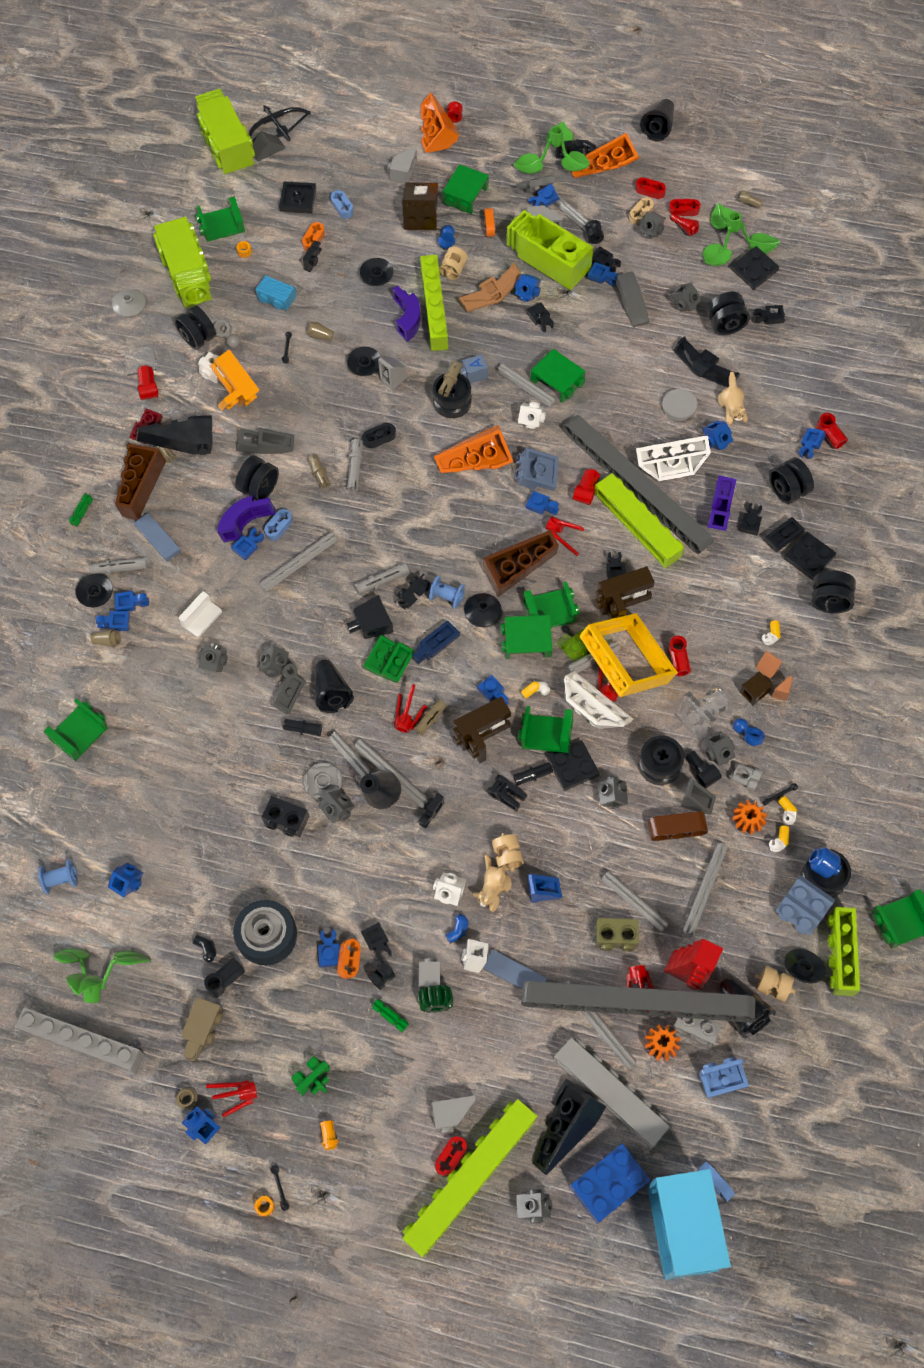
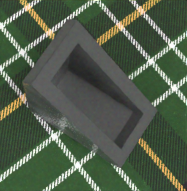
M260 131L253 142L254 158L257 162L285 149V146L277 136Z
M689 779L681 807L710 815L712 814L716 796L695 780Z

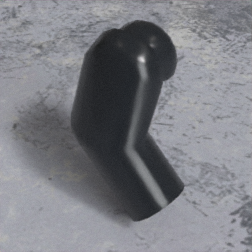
M576 139L575 141H583L587 154L596 149V145L588 140Z
M196 935L193 944L203 949V960L209 963L213 962L217 954L215 944L211 940Z

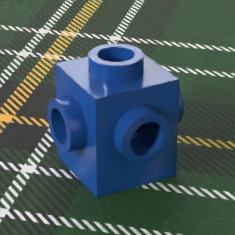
M527 273L521 274L520 280L518 279L515 285V294L520 296L519 299L529 302V300L535 299L539 296L541 290L539 286L542 279Z
M716 420L703 428L705 436H708L710 448L722 450L733 441L731 429L725 421Z
M128 862L121 867H116L111 875L108 888L124 898L140 888L143 872Z
M197 1106L187 1114L182 1122L187 1128L185 1133L194 1141L198 1138L205 1145L220 1127L213 1121L215 1116L209 1110L205 1109L202 1111Z

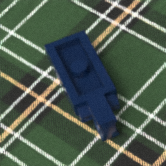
M449 621L444 622L420 641V645L417 647L418 651L413 654V660L417 664L425 659L430 660L460 636V632Z

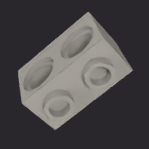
M677 1018L672 1030L675 1029L676 1033L711 1049L715 1044L722 1024L713 1020Z

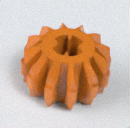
M746 800L745 805L740 802L737 806L738 808H735L733 811L735 816H733L732 821L737 822L735 825L736 829L742 827V834L746 830L749 831L750 835L754 833V830L760 832L761 826L766 824L764 819L767 817V813L762 812L764 807H757V801L753 805L750 804L749 800Z
M658 1024L656 1030L650 1028L649 1032L651 1035L645 1036V1040L649 1042L645 1044V1048H652L649 1056H653L656 1053L657 1061L661 1059L662 1055L665 1061L669 1060V1055L675 1058L677 1054L674 1050L679 1051L681 1048L680 1045L676 1044L680 1042L681 1038L673 1037L677 1031L674 1029L670 1033L668 1031L669 1025H666L664 1030H662V1026ZM661 1038L664 1039L663 1042L667 1041L665 1047H661L662 1044H658Z

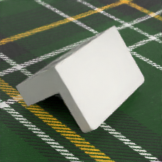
M202 592L178 619L183 628L199 638L222 613V610L211 602L208 594Z

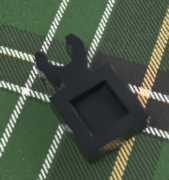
M572 140L564 141L568 155L572 151H578L583 154V141H577L573 144ZM561 145L555 147L556 159L565 158Z
M314 240L312 247H309L303 258L305 271L311 272L313 267L317 265L318 255L322 251V248L319 247L321 242Z
M599 247L592 255L593 264L596 262L610 267V272H616L614 265L619 268L621 267V261L616 258L613 259L614 254L602 247Z
M541 302L527 309L526 314L535 325L541 324L543 332H546L545 325L554 328V322L550 319V313Z
M783 305L765 306V310L760 308L754 309L753 315H759L755 317V323H761L764 320L767 321V324L785 322Z
M750 503L747 509L748 513H744L740 532L757 536L762 517L759 516L762 511V505L759 506L758 510H753V503Z
M611 552L608 553L607 560L610 564H606L607 579L626 573L625 563H620L622 558L621 552H618V558L615 559L611 557Z
M437 793L434 798L431 797L428 800L426 812L419 819L420 826L425 829L429 826L431 820L435 818L445 804L444 796Z
M380 923L361 931L370 952L376 949V957L379 962L382 961L380 956L382 952H387L388 956L392 957L390 948L384 946L389 940Z

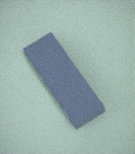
M149 513L134 522L135 527L166 562L181 552L176 543Z
M494 950L489 954L487 962L483 967V970L521 990L523 982H546L548 979Z

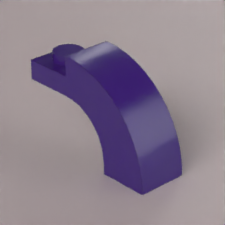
M397 285L393 288V300L405 313L396 320L397 332L408 342L416 335L420 327V304L414 293L408 295L405 290H402Z
M718 476L708 528L726 531L737 479Z
M252 496L243 498L234 503L223 514L217 532L224 543L239 540L242 530L247 523L256 518L274 515L275 507L270 498L256 501Z

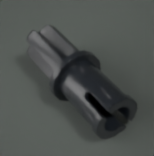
M285 719L283 729L299 732L300 735L305 733L321 736L322 724L309 723L306 720Z
M545 763L534 768L529 767L528 770L513 774L516 785L520 786L533 780L535 782L537 778L553 773V769L550 763Z

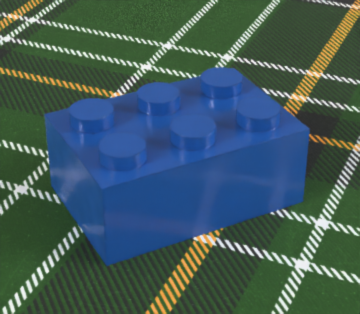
M622 1143L573 1182L569 1188L594 1222L598 1224L651 1180Z

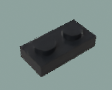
M791 517L765 536L764 541L777 553L804 533L805 528Z

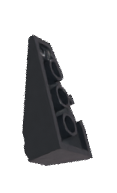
M568 1079L564 1080L554 1097L552 1104L555 1107L552 1116L547 1118L546 1124L548 1128L546 1134L541 1137L532 1162L545 1175L596 1125L607 1107Z

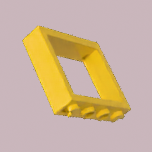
M637 613L588 624L579 636L619 697L666 685L678 673ZM627 630L657 675L633 681L603 636Z

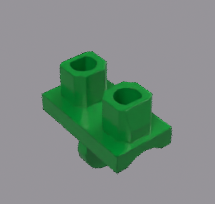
M313 1056L306 1063L313 1071L307 1078L300 1070L291 1077L296 1085V1090L302 1096L310 1088H312L310 1092L313 1095L319 1090L324 1094L327 1092L324 1085L329 1079L324 1075L330 1070V1067L325 1061L322 1062Z

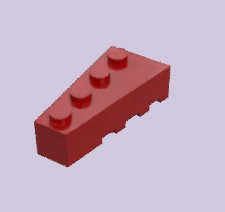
M701 939L694 942L693 945L688 944L686 948L680 947L679 950L675 949L664 972L685 982L687 987L702 991L714 971L723 948L706 939Z

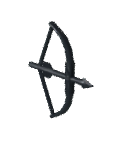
M263 104L264 112H267L269 116L263 117L256 122L250 129L249 135L252 141H255L256 138H252L253 132L262 124L265 125L273 121L278 127L276 129L278 134L275 136H284L287 141H290L291 138L288 133L305 117L311 115V111L300 107H289L272 113L270 111L271 108ZM290 112L306 113L289 130L276 119Z

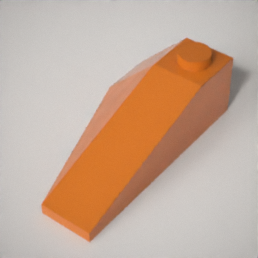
M430 92L421 103V119L423 120L421 131L424 133L421 143L427 153L449 149L457 142L459 137L455 125L433 93Z
M625 133L585 155L589 160L587 168L571 172L574 178L626 166L639 159V156L628 134Z
M499 425L484 430L434 456L441 473L488 468L497 469L513 462Z

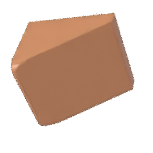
M766 651L756 669L769 679H772L778 672L782 661Z
M789 676L777 686L771 697L785 701L790 693L793 676Z

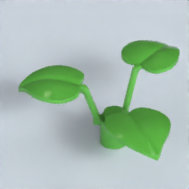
M564 121L550 129L546 136L547 144L540 159L536 154L528 153L522 155L514 163V166L524 173L534 174L543 169L541 162L544 160L551 144L554 147L562 146L565 156L562 159V166L566 170L579 171L589 166V160L584 154L578 151H572L569 155L566 153L564 141H573V134L567 128Z
M718 203L712 212L711 224L719 230L728 228L723 247L719 244L708 245L703 251V258L706 264L712 266L727 263L732 256L731 250L725 249L730 233H736L740 228L747 242L750 243V250L757 246L767 254L774 250L780 244V241L763 233L753 234L751 239H749L744 223H741V214Z
M70 948L53 954V958L58 962H79L81 964L82 973L68 975L67 984L77 996L84 992L83 1001L87 1003H97L100 1001L101 989H105V983L115 963L120 965H132L143 962L151 963V960L142 953L129 950L120 951L114 954V959L111 960L102 979L96 975L86 974L84 959L90 957L87 951Z

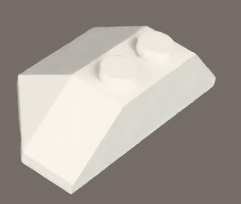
M708 436L636 448L639 467L658 481L694 475L711 454Z
M574 671L565 676L566 701L574 708L576 713L589 720L592 726L598 729L624 727L633 721L631 716L577 672Z

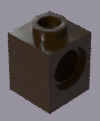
M759 671L742 685L739 693L754 706L770 693L773 685L771 680Z

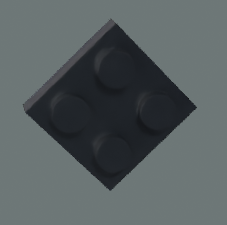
M284 181L279 204L280 211L312 213L317 189L316 183Z
M755 246L732 264L731 270L751 289L755 290L779 271V266L759 247Z
M806 532L785 554L783 559L811 580H814L815 575L820 573L837 553L812 534Z
M582 740L570 745L569 753L554 752L547 755V759L564 791L600 775Z

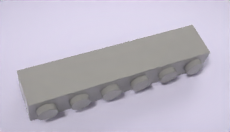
M25 1007L15 1025V1028L22 1033L133 1074L137 1073L145 1055L137 1048Z
M571 1037L557 1052L553 1060L592 1096L606 1105L608 1111L652 1149L670 1128L667 1124L668 1120L662 1114L654 1113L650 1109L652 1106L644 1098L639 1099L634 1094L635 1090L629 1084H622L617 1079L619 1076L611 1068L607 1070L601 1065L602 1060L594 1053L590 1055L585 1050L586 1046L579 1039L574 1040Z

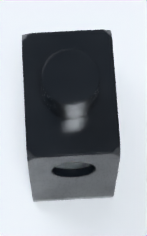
M379 595L356 607L353 610L355 620L346 623L350 634L360 630L364 639L393 633L392 622Z

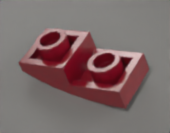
M145 409L140 422L135 423L129 438L137 441V429L148 425L160 424L163 415Z

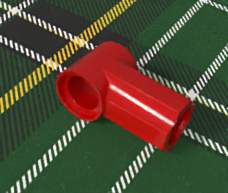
M147 365L141 366L137 370L140 399L158 398L159 394L153 368Z
M823 413L816 425V429L824 430L826 433L825 438L832 447L839 449L847 443L848 439L835 423V416L832 413Z
M591 468L585 470L580 484L575 488L572 500L591 505L595 494V485L600 479V474L596 470Z
M674 636L668 646L671 663L678 672L675 676L678 677L691 673L686 649L687 641L682 636ZM673 645H679L682 649H675Z

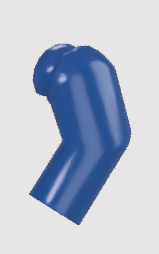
M463 914L455 917V930L445 935L450 944L467 933L469 922L468 918Z

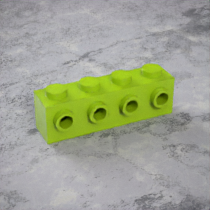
M835 907L827 916V926L831 929V935L828 936V947H831L832 953L829 956V967L832 968L830 988L833 989V995L855 996L860 991L856 908Z

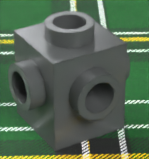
M647 211L646 215L640 220L639 226L641 227L639 230L644 232L643 236L650 239L658 237L664 230L665 226L663 224L666 217L653 211Z
M692 283L680 284L671 294L680 312L694 310L702 300Z
M216 643L204 645L199 652L200 662L198 668L212 672H222L223 666L226 665L228 660L227 650L221 649L222 645Z
M276 646L262 650L259 660V671L271 678L282 675V669L287 665L289 652Z
M719 731L704 739L707 749L705 750L706 756L717 765L726 764L736 757L733 741L723 732Z
M612 776L598 783L601 806L616 809L628 804L625 781Z
M341 789L328 792L319 804V808L332 823L347 820L351 816L350 812L355 807Z
M541 1189L528 1190V1194L516 1195L517 1219L530 1220V1223H543V1218H551L553 1204L550 1194L542 1193Z

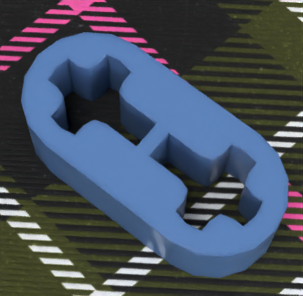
M341 190L332 192L331 203L342 218H350L354 211L353 205L346 194Z
M279 510L266 524L264 531L269 540H278L292 524V514L289 510Z
M704 1162L698 1168V1171L711 1170L715 1192L725 1202H728L735 1195L734 1191L708 1162Z

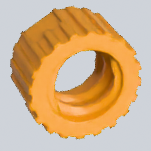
M241 241L237 244L238 256L246 258L251 255L252 249L248 242Z
M260 1196L255 1201V1211L262 1217L270 1216L274 1212L275 1202L269 1196ZM263 1201H267L270 1204L269 1209L265 1212L260 1209Z

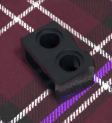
M271 796L261 818L265 827L271 830L279 829L289 837H294V835L300 837L310 816L307 809ZM275 812L281 813L277 818L271 817ZM293 819L299 820L298 823L295 825L289 824V822Z

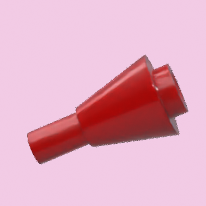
M676 214L671 216V220L679 224L689 236L698 232V220L681 218Z

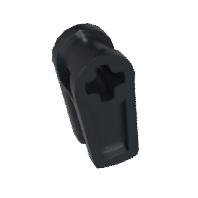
M499 774L495 777L493 785L486 790L487 794L493 799L500 801L516 812L520 808V803L506 793H510L514 798L525 801L528 796L527 793Z

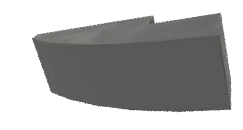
M631 271L617 275L616 286L621 294V302L633 328L648 324V313L634 272Z
M259 428L258 432L240 429L237 451L257 454L293 452L294 435L261 428Z

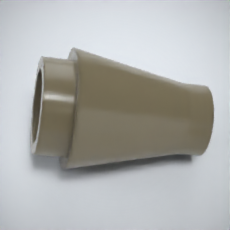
M316 321L310 323L307 335H310L311 338L331 341L334 331Z
M115 629L91 634L92 644L115 647L121 642L120 632Z

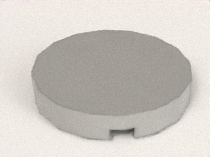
M674 389L664 396L662 409L668 418L674 421H685L694 416L697 411L698 402L690 391Z
M318 763L306 772L303 784L306 793L312 799L322 801L328 792L342 789L343 779L341 772L334 765Z

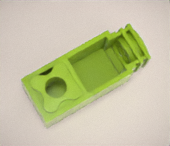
M221 88L195 96L199 112L196 115L200 131L205 138L207 146H210L212 157L215 159L218 169L221 168L225 175L254 165L253 157H255L252 139L245 125L241 124L228 96L224 97Z
M523 210L507 227V246H511L513 250L515 249L518 252V258L567 289L572 290L590 271L593 246L543 215L532 216L530 212L528 213L526 210Z
M182 217L154 225L156 233H153L159 255L163 266L168 268L178 298L182 299L184 308L212 300L209 290V282L212 280L192 222L189 223L187 217Z

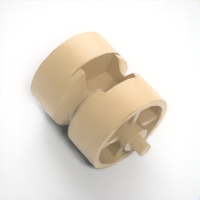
M450 247L439 267L440 273L445 278L451 280L458 279L468 259L466 252L458 247Z
M502 833L500 837L492 841L494 853L498 855L496 857L498 868L502 867L505 871L510 870L514 872L515 868L524 864L522 853L518 850L520 845L517 835H505V833Z
M767 965L760 975L755 974V978L759 981L756 988L758 992L766 995L772 993L773 998L782 1002L786 1001L790 993L795 994L796 992L795 989H792L794 977L789 974H778L776 969Z

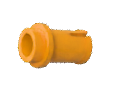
M334 1121L321 1122L322 1146L325 1150L336 1149L339 1140L336 1139Z

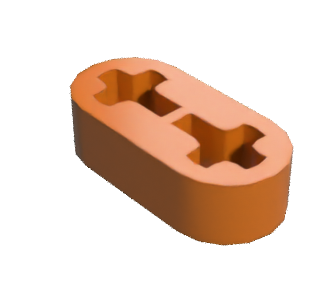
M485 208L486 237H495L493 208Z
M312 223L305 233L302 243L306 251L309 247H312L314 240L322 241L325 235L322 223Z
M348 939L340 945L337 972L343 979H350L356 976L359 970L361 946L355 939ZM350 945L351 948L354 949V951L350 952V950L347 949V946ZM347 965H348V968L351 969V972H349V973H348V971L344 968V967L347 966Z

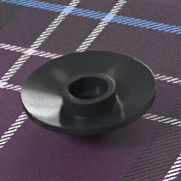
M382 258L369 259L360 268L361 279L371 286L384 285L393 276L392 265Z
M371 347L356 348L347 358L348 368L355 375L370 376L379 370L378 359L381 358V355Z
M90 574L78 582L75 590L76 598L86 607H99L111 598L113 586L106 576Z
M480 593L469 598L465 604L464 612L467 620L472 625L489 627L500 619L502 607L499 600L493 595Z
M791 950L784 959L787 971L801 982L809 984L818 983L825 976L826 969L824 963L817 955L808 950Z

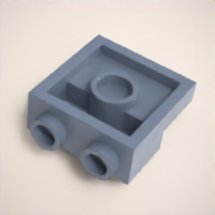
M525 448L522 453L518 454L516 463L519 464V469H517L515 474L518 485L530 489H535L538 486L554 491L557 488L559 457Z
M800 875L776 909V912L779 913L778 916L781 920L785 922L790 921L796 925V930L799 933L811 935L835 902V899Z

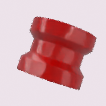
M450 102L447 106V115L453 123H458L462 120L463 106L459 102Z

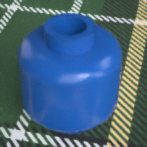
M826 847L815 849L809 858L811 869L824 878L837 875L842 867L840 865V856Z

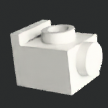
M468 939L467 949H464L462 953L464 970L480 973L487 962L488 943Z

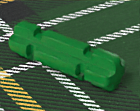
M83 494L82 501H79L73 512L74 515H71L69 519L72 526H79L80 519H83L89 508L88 505L93 501L91 495Z
M377 999L373 1003L372 1008L377 1013L380 1012L381 1016L393 1026L396 1025L400 1032H404L407 1029L409 1023L404 1018L401 1019L400 1015L388 1005L385 1006L382 1000Z

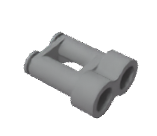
M737 762L734 767L735 771L731 773L729 779L747 786V789L755 792L763 771L757 768L754 770ZM739 771L741 773H744L749 777L745 778L740 775H737V772Z

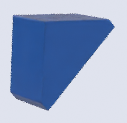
M535 874L528 875L531 903L562 898L559 878Z

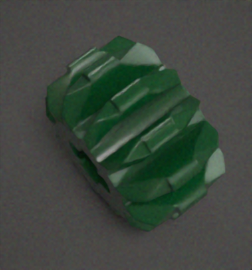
M430 985L418 991V1003L423 1012L436 1013L447 1011L453 1007V993L449 986Z

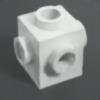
M208 352L205 357L202 356L199 360V374L203 378L217 384L219 379L210 368V365L219 356Z
M537 402L523 403L520 407L518 423L525 424V427L530 429L539 427L545 421L546 412H543L544 407L540 406V403Z
M443 872L440 879L436 878L433 886V890L436 891L434 899L440 900L445 904L458 906L467 879L457 877L453 873Z

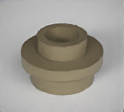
M191 1088L180 1090L176 1096V1103L183 1110L194 1108L198 1101L197 1093ZM185 1096L191 1097L190 1102L184 1103Z

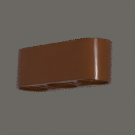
M701 811L656 816L648 819L652 841L696 837L708 833L705 813Z

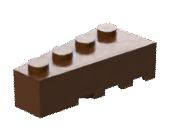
M127 443L128 451L127 456L124 458L125 466L124 471L121 473L122 481L118 488L115 506L122 517L138 520L166 460L160 449Z
M551 530L483 558L482 566L497 597H500L557 554L559 545Z

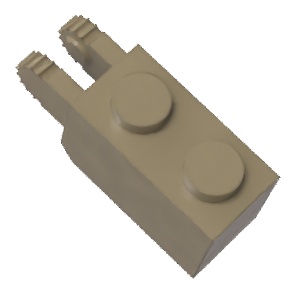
M198 997L182 1031L183 1038L187 1041L183 1054L190 1062L198 1059L203 1048L207 1049L209 1045L213 1044L216 1037L214 1031L217 1024L220 1025L224 1018L223 1009L220 1005Z

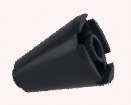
M663 99L643 115L640 121L641 132L645 133L649 140L663 141L671 133L674 114L673 102L669 99Z
M319 661L314 668L315 701L317 707L324 713H336L342 707L346 709L353 702V691L332 661Z
M377 770L366 774L360 781L363 797L373 808L388 809L400 798L401 783L390 771Z
M726 978L720 983V994L749 995L756 999L755 1021H733L742 1038H748L746 1036L748 1033L755 1035L770 1023L771 1019L769 1016L771 1013L775 1016L776 1011L769 1004L735 978Z

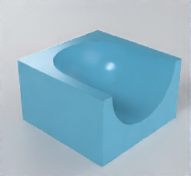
M707 1169L655 1178L647 1186L665 1280L718 1272L719 1269L731 1267L711 1170Z

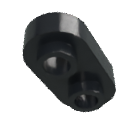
M384 423L365 431L362 435L363 445L367 448H375L394 440L396 428L391 423Z

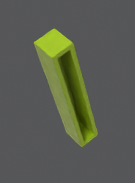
M437 254L420 256L431 351L447 350L448 334Z
M611 473L595 485V495L665 569L682 557L684 551L682 542L674 538L670 530L659 522L656 515L651 514L647 510L646 505L640 502L635 497V494L624 486L620 478H616Z

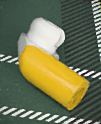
M774 620L770 622L771 632L762 636V641L765 645H773L780 639L779 621Z
M534 681L524 688L521 693L526 699L535 692H540L545 696L550 692V688L546 682Z
M783 796L778 803L784 808V823L791 825L796 821L797 808L786 796Z
M780 826L779 837L769 842V847L773 852H780L789 845L788 826Z

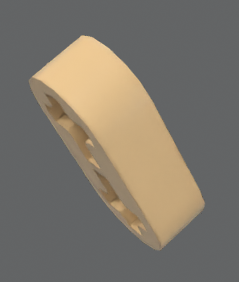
M648 197L642 198L630 211L629 221L634 225H639L641 218L646 215V212L653 211L654 201Z

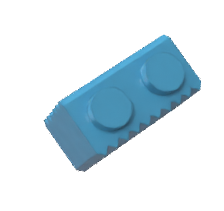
M267 275L256 287L259 301L285 311L288 310L297 296L295 287Z

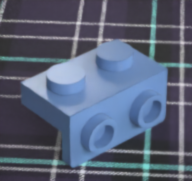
M731 1057L723 1060L724 1064L716 1066L715 1063H710L703 1066L699 1076L707 1099L749 1087L742 1066L744 1063L743 1059L736 1060V1057Z

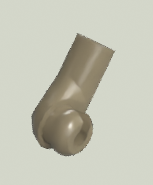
M742 191L739 195L741 203L760 208L763 200L750 195L747 191Z

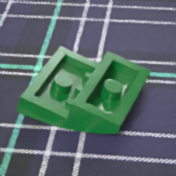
M380 635L362 668L384 679L398 683L415 651L400 642L395 643Z

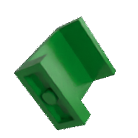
M459 164L442 191V203L472 214L473 202L481 189L486 191L489 187V175Z
M235 196L229 197L230 207L202 214L200 205L197 206L198 213L195 214L198 224H202L199 228L201 235H205L207 242L245 232L243 219Z
M552 349L531 370L530 381L534 384H537L540 380L544 381L560 393V402L563 403L567 398L570 399L573 396L574 391L578 387L581 388L584 385L586 371L555 349Z
M567 581L563 582V589L536 596H532L531 590L523 592V602L528 616L550 615L551 628L577 621L579 608L573 602L572 587L569 588Z
M550 615L505 617L504 623H501V635H505V641H502V653H506V659H510V654L544 653V657H552Z
M77 698L74 700L77 708L55 730L48 726L43 731L50 741L74 761L108 729L105 717L99 712L95 714L91 711L93 708L86 701L80 702Z
M526 706V712L522 713L521 716L523 729H519L518 741H521L522 749L569 753L574 722L573 710L565 709L564 718L531 715V707Z
M921 889L913 891L908 897L883 907L878 905L873 909V921L877 926L879 925L882 931V938L891 949L924 936V894Z

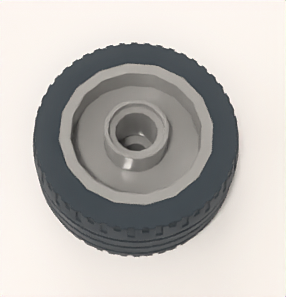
M270 900L256 901L243 908L236 918L233 929L234 940L241 954L252 963L262 966L274 965L284 960L293 951L297 940V927L291 913L280 903Z

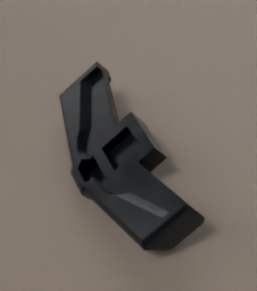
M685 336L676 344L673 351L692 370V373L698 377L729 387V375L733 371L716 365L719 362V357L707 349L700 354L687 341ZM734 372L735 378L737 380L740 376V373Z

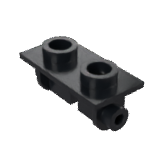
M423 573L420 577L414 576L408 582L410 586L407 589L402 588L396 594L398 598L394 603L400 601V606L404 610L406 608L409 609L417 600L413 593L415 592L420 597L429 589L430 582L422 579L425 574Z

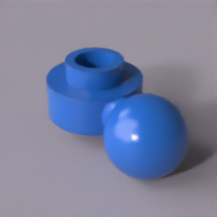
M451 225L444 226L438 238L439 245L443 249L453 247L456 242L453 237L455 230Z
M743 718L734 721V731L739 734L744 733V740L749 745L757 746L763 743L765 734L762 730L749 727L748 722Z

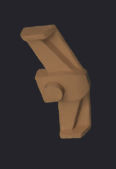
M514 262L497 281L492 276L478 286L481 291L458 298V301L466 312L492 304L497 305L515 287L517 280H520L521 272Z

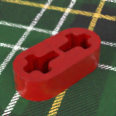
M641 177L636 181L635 190L639 194L661 199L665 196L666 185L659 181Z
M673 199L669 204V213L671 215L676 214L677 216H696L700 212L701 203L696 199Z
M455 1136L451 1138L437 1158L435 1168L439 1175L443 1177L449 1176L465 1155L467 1144L462 1137ZM460 1141L463 1150L456 1151L454 1156L451 1155L454 1149L452 1143L457 1144ZM448 1157H450V1170L448 1171L445 1169L442 1172L441 1165L439 1163L441 1161L446 1162Z

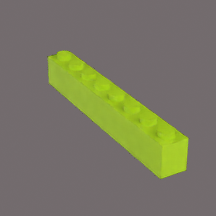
M519 1099L514 1103L512 1101L508 1103L503 1110L505 1115L501 1119L496 1118L489 1127L491 1129L490 1133L486 1137L482 1135L475 1144L477 1146L476 1150L472 1154L468 1152L461 1160L462 1167L458 1171L454 1169L446 1179L448 1184L444 1188L439 1187L432 1196L434 1200L429 1207L425 1204L418 1212L419 1219L415 1224L410 1222L402 1232L405 1235L402 1239L422 1258L427 1255L537 1120L538 1116Z

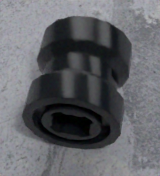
M591 220L585 224V231L590 244H598L604 239L601 223L598 220Z
M381 961L374 971L371 970L367 974V977L381 990L385 987V983L388 980H392L396 975L384 961Z

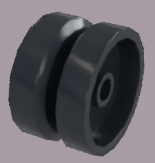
M731 291L720 294L713 298L706 308L714 332L718 335L724 336L736 333L743 329L750 320V314L745 306L744 299L738 292Z
M196 304L187 308L186 314L180 313L174 318V324L181 337L194 350L201 348L205 343L204 340L210 341L217 335L216 329L209 317Z
M459 373L456 384L452 386L449 396L445 397V390L442 395L438 392L444 381L443 377L445 374H442L433 384V405L435 410L446 418L462 417L471 408L470 381Z
M255 455L250 456L243 463L235 481L236 490L245 495L252 496L254 500L268 498L277 484L279 470L276 466L268 462L265 463L263 459Z
M797 457L787 460L783 465L780 464L769 472L771 487L776 496L785 504H791L800 497L813 492L814 480L806 464Z
M836 570L824 571L815 575L811 601L813 607L819 611L832 614L851 610L855 601V578L846 572Z
M659 735L652 737L645 742L641 750L638 765L641 775L646 781L654 785L663 786L672 783L679 776L684 763L683 748L675 739L669 736Z
M830 849L838 854L841 859L840 865L842 867L837 875H832L829 878L822 877L811 869L808 859L801 871V876L832 898H835L847 886L851 878V867L843 854Z

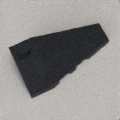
M212 415L190 416L186 421L178 422L176 419L167 425L158 423L139 427L137 429V442L193 455L211 454L213 444Z

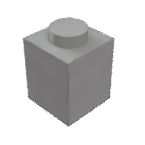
M427 958L424 961H419V990L430 985H441V964L436 962V959Z

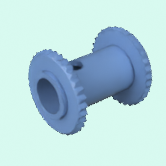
M437 576L431 585L429 599L433 601L437 596L453 602V608L457 609L463 600L465 585L461 584L458 589L441 583V576Z
M70 859L66 861L65 867L47 871L44 866H41L38 870L39 882L45 894H49L51 887L70 882L73 887H76L78 884L77 870Z

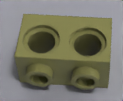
M597 918L596 948H601L602 951H612L613 948H621L622 951L626 952L637 949L639 945L638 919ZM608 931L611 933L612 938L605 939L601 933ZM629 932L633 938L626 940L623 938L622 933Z

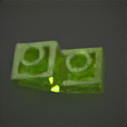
M584 629L571 637L561 647L573 661L585 655L588 651L579 637Z

